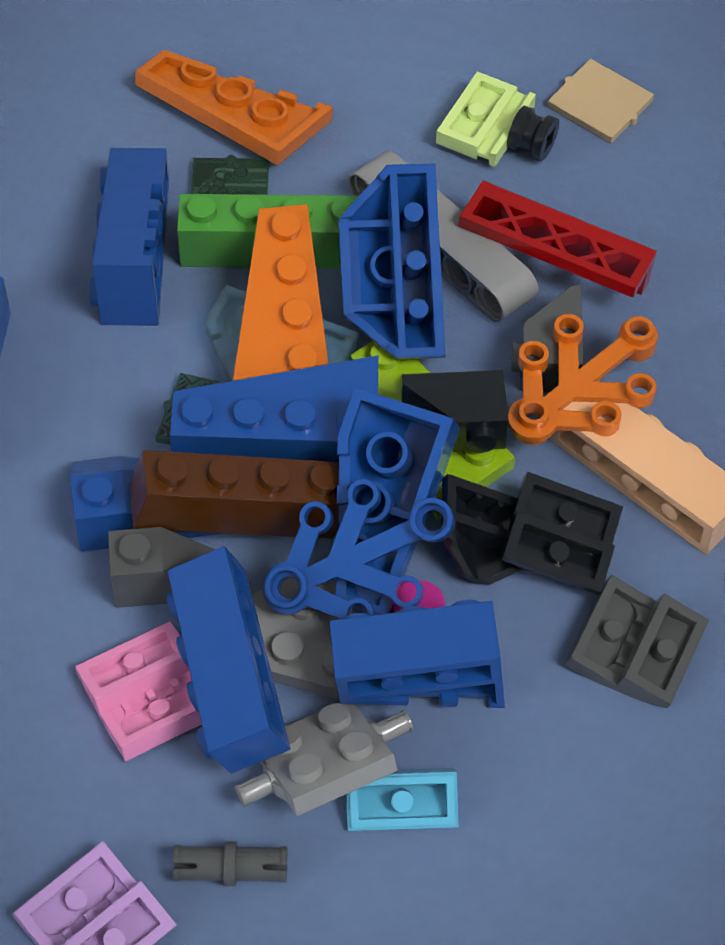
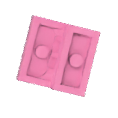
M171 621L75 666L77 675L125 762L202 725L200 714L193 707L187 693L186 684L192 681L189 667L184 663L178 651L176 639L180 634Z

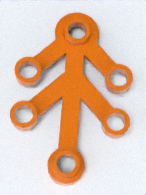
M574 314L559 316L555 320L553 339L558 344V386L544 397L542 373L548 366L549 350L539 341L524 343L519 349L518 366L523 372V398L514 402L508 412V426L516 439L524 444L538 445L548 440L556 430L588 431L600 436H611L619 430L622 416L620 408L614 403H629L636 408L650 406L654 401L657 385L655 380L647 374H634L628 378L626 383L598 381L626 359L641 362L654 355L658 331L653 323L642 316L628 319L620 326L617 340L579 369L578 345L582 341L584 323ZM570 328L573 329L575 333H564L562 329ZM535 355L540 357V360L531 361L526 357ZM644 388L648 392L645 394H639L635 392L633 389ZM571 402H599L593 406L591 412L563 410ZM605 415L612 418L613 421L603 422L597 417ZM527 416H536L539 417V419L533 420L529 419Z

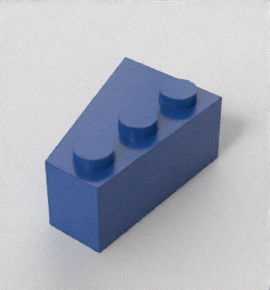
M467 599L457 601L451 606L428 609L410 606L396 613L380 615L355 613L346 616L344 619L330 621L334 674L341 704L407 706L409 696L439 697L440 706L457 707L459 703L458 697L488 698L489 708H505L501 657L493 600L479 602Z

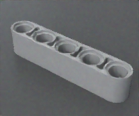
M386 150L349 175L348 181L353 195H360L386 165L408 163L393 151ZM437 189L441 276L493 321L500 322L537 296L539 289L536 278L525 264L500 243L459 227L458 221L462 210Z

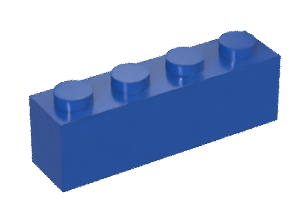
M223 546L167 570L172 592L167 593V603L173 617L180 625L182 635L177 637L176 643L182 660L190 670L192 681L187 682L186 688L193 707L200 714L202 727L197 729V738L205 756L209 760L214 758L230 774H233L291 750L246 569Z

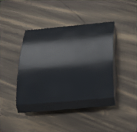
M527 472L523 477L513 509L501 560L600 595L615 545H612L623 506Z

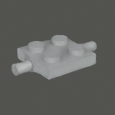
M337 703L328 705L315 714L290 725H285L291 750L260 762L264 773L243 783L236 784L237 796L243 807H246L248 804L273 793L287 801L297 816L302 815L398 771L394 754L386 745V742L408 732H413L412 722L405 710L375 723L365 718L355 704Z

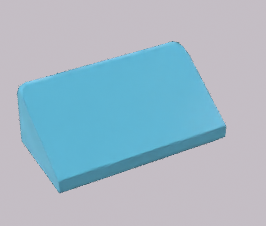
M455 768L398 770L346 794L348 831L459 827L457 771Z

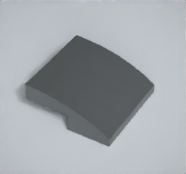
M610 575L604 582L601 594L597 595L564 666L598 684L629 697L668 708L676 695L709 619L665 593L655 601L615 576Z

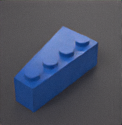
M110 148L108 166L101 167L100 191L103 198L102 203H97V236L93 243L92 269L94 277L90 278V305L99 307L101 325L159 326L169 192L166 148Z
M379 355L173 391L170 428L171 452L339 462V455L337 454L338 434L354 387L378 394Z

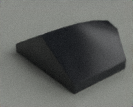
M447 474L442 479V501L452 509L455 516V526L450 536L443 540L463 577L473 583L491 585L524 570L525 568L501 560L517 498ZM442 516V520H441V527H442L443 521H444V520H443V516Z

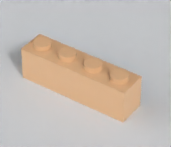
M571 402L563 410L591 412L593 406L599 402ZM614 403L620 408L622 416L619 430L611 436H600L588 431L556 430L549 440L705 555L725 537V470L705 457L696 445L684 442L667 430L655 416L648 413L645 414L629 403ZM609 416L597 417L603 422L613 421Z

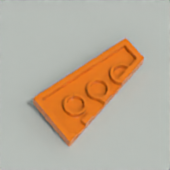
M167 50L161 51L135 71L136 86L277 166L332 121V106L318 102L315 108L297 102L298 95L282 89L279 90L277 95L255 88V80L240 75L228 78L216 75V67Z
M308 204L259 209L233 381L328 364Z

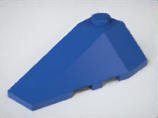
M354 387L338 434V530L349 503L347 491L350 485L359 479H368L376 484L381 492V501L375 510L368 513L357 544L410 520L411 511L419 501L426 498H435L460 430L456 421L453 418ZM367 486L359 488L355 494V500L359 505H367L373 499V490ZM418 541L365 565L397 577L404 576ZM336 578V596L348 601L353 598H363L374 606L376 615L390 613L394 603L391 597L344 579ZM362 604L353 607V609L368 613L367 608Z
M113 456L71 462L70 483L73 512L81 552L109 549L108 531L133 529L129 484L139 458ZM172 531L187 538L223 534Z

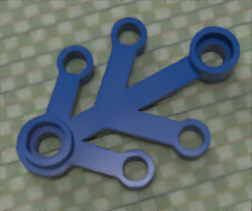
M368 479L356 480L347 491L349 503L329 556L309 566L318 536L326 533L331 528L334 519L333 513L328 506L319 501L309 502L300 511L299 521L301 526L288 560L273 565L263 578V597L269 607L282 614H296L309 606L344 619L350 615V611L355 605L362 604L367 608L368 614L376 615L374 606L363 598H353L348 601L318 588V586L338 577L389 596L395 604L402 608L418 606L424 598V588L419 580L408 575L397 577L365 564L420 539L431 543L445 540L450 536L455 526V516L452 509L440 499H423L412 509L410 520L357 544L368 513L375 510L380 504L381 492L378 486ZM364 486L370 487L373 490L371 502L367 505L357 504L355 500L357 490ZM319 508L325 513V521L321 526L314 528L308 524V515L312 510ZM432 512L441 513L444 520L442 527L436 531L427 530L424 523L426 516ZM294 578L298 583V592L291 598H285L281 593V585L286 579ZM406 582L413 583L417 590L415 598L409 602H402L398 597L399 587Z

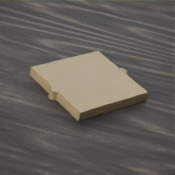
M590 58L572 77H565L564 85L548 100L547 107L612 144L629 125L637 124L638 116L652 103L654 94Z

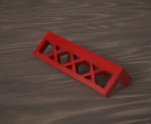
M484 180L460 214L458 226L631 298L636 293L642 295L649 283L657 253L656 250Z

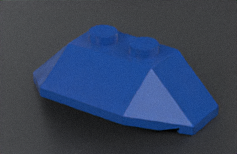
M436 163L386 165L338 220L343 317L395 360L445 358Z

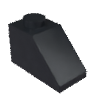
M503 370L402 374L401 402L453 418L456 421L460 430L453 448L454 451L471 450L477 453H484L493 449L506 448L508 413Z

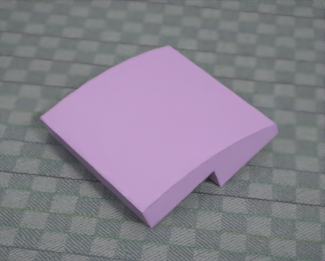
M104 841L13 912L12 915L36 945H154L177 926L143 882L137 883Z

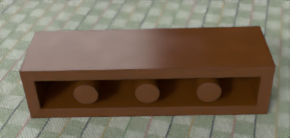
M143 450L129 484L133 529L162 527L170 531L296 537L301 526L299 514L302 507L309 502L319 501L331 509L334 519L331 528L326 533L320 534L318 538L333 539L338 530L337 486H339V462ZM314 509L308 515V524L311 527H319L325 521V513L322 509Z

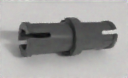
M226 841L225 847L174 845L173 863H175V868H173V880H224V886H236L237 881H281V883H287L288 848L287 846H282L281 848L238 847L237 841Z

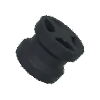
M523 105L517 112L510 127L507 147L514 151L527 150L531 153L532 158L543 161L551 151L557 137L560 123L559 118L551 115L541 117L536 115L533 108Z

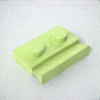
M477 71L437 129L436 143L476 160L479 156L488 159L489 165L495 167L508 148L507 137L517 112L523 105L534 109L536 94L529 92L528 95L517 92L518 87Z

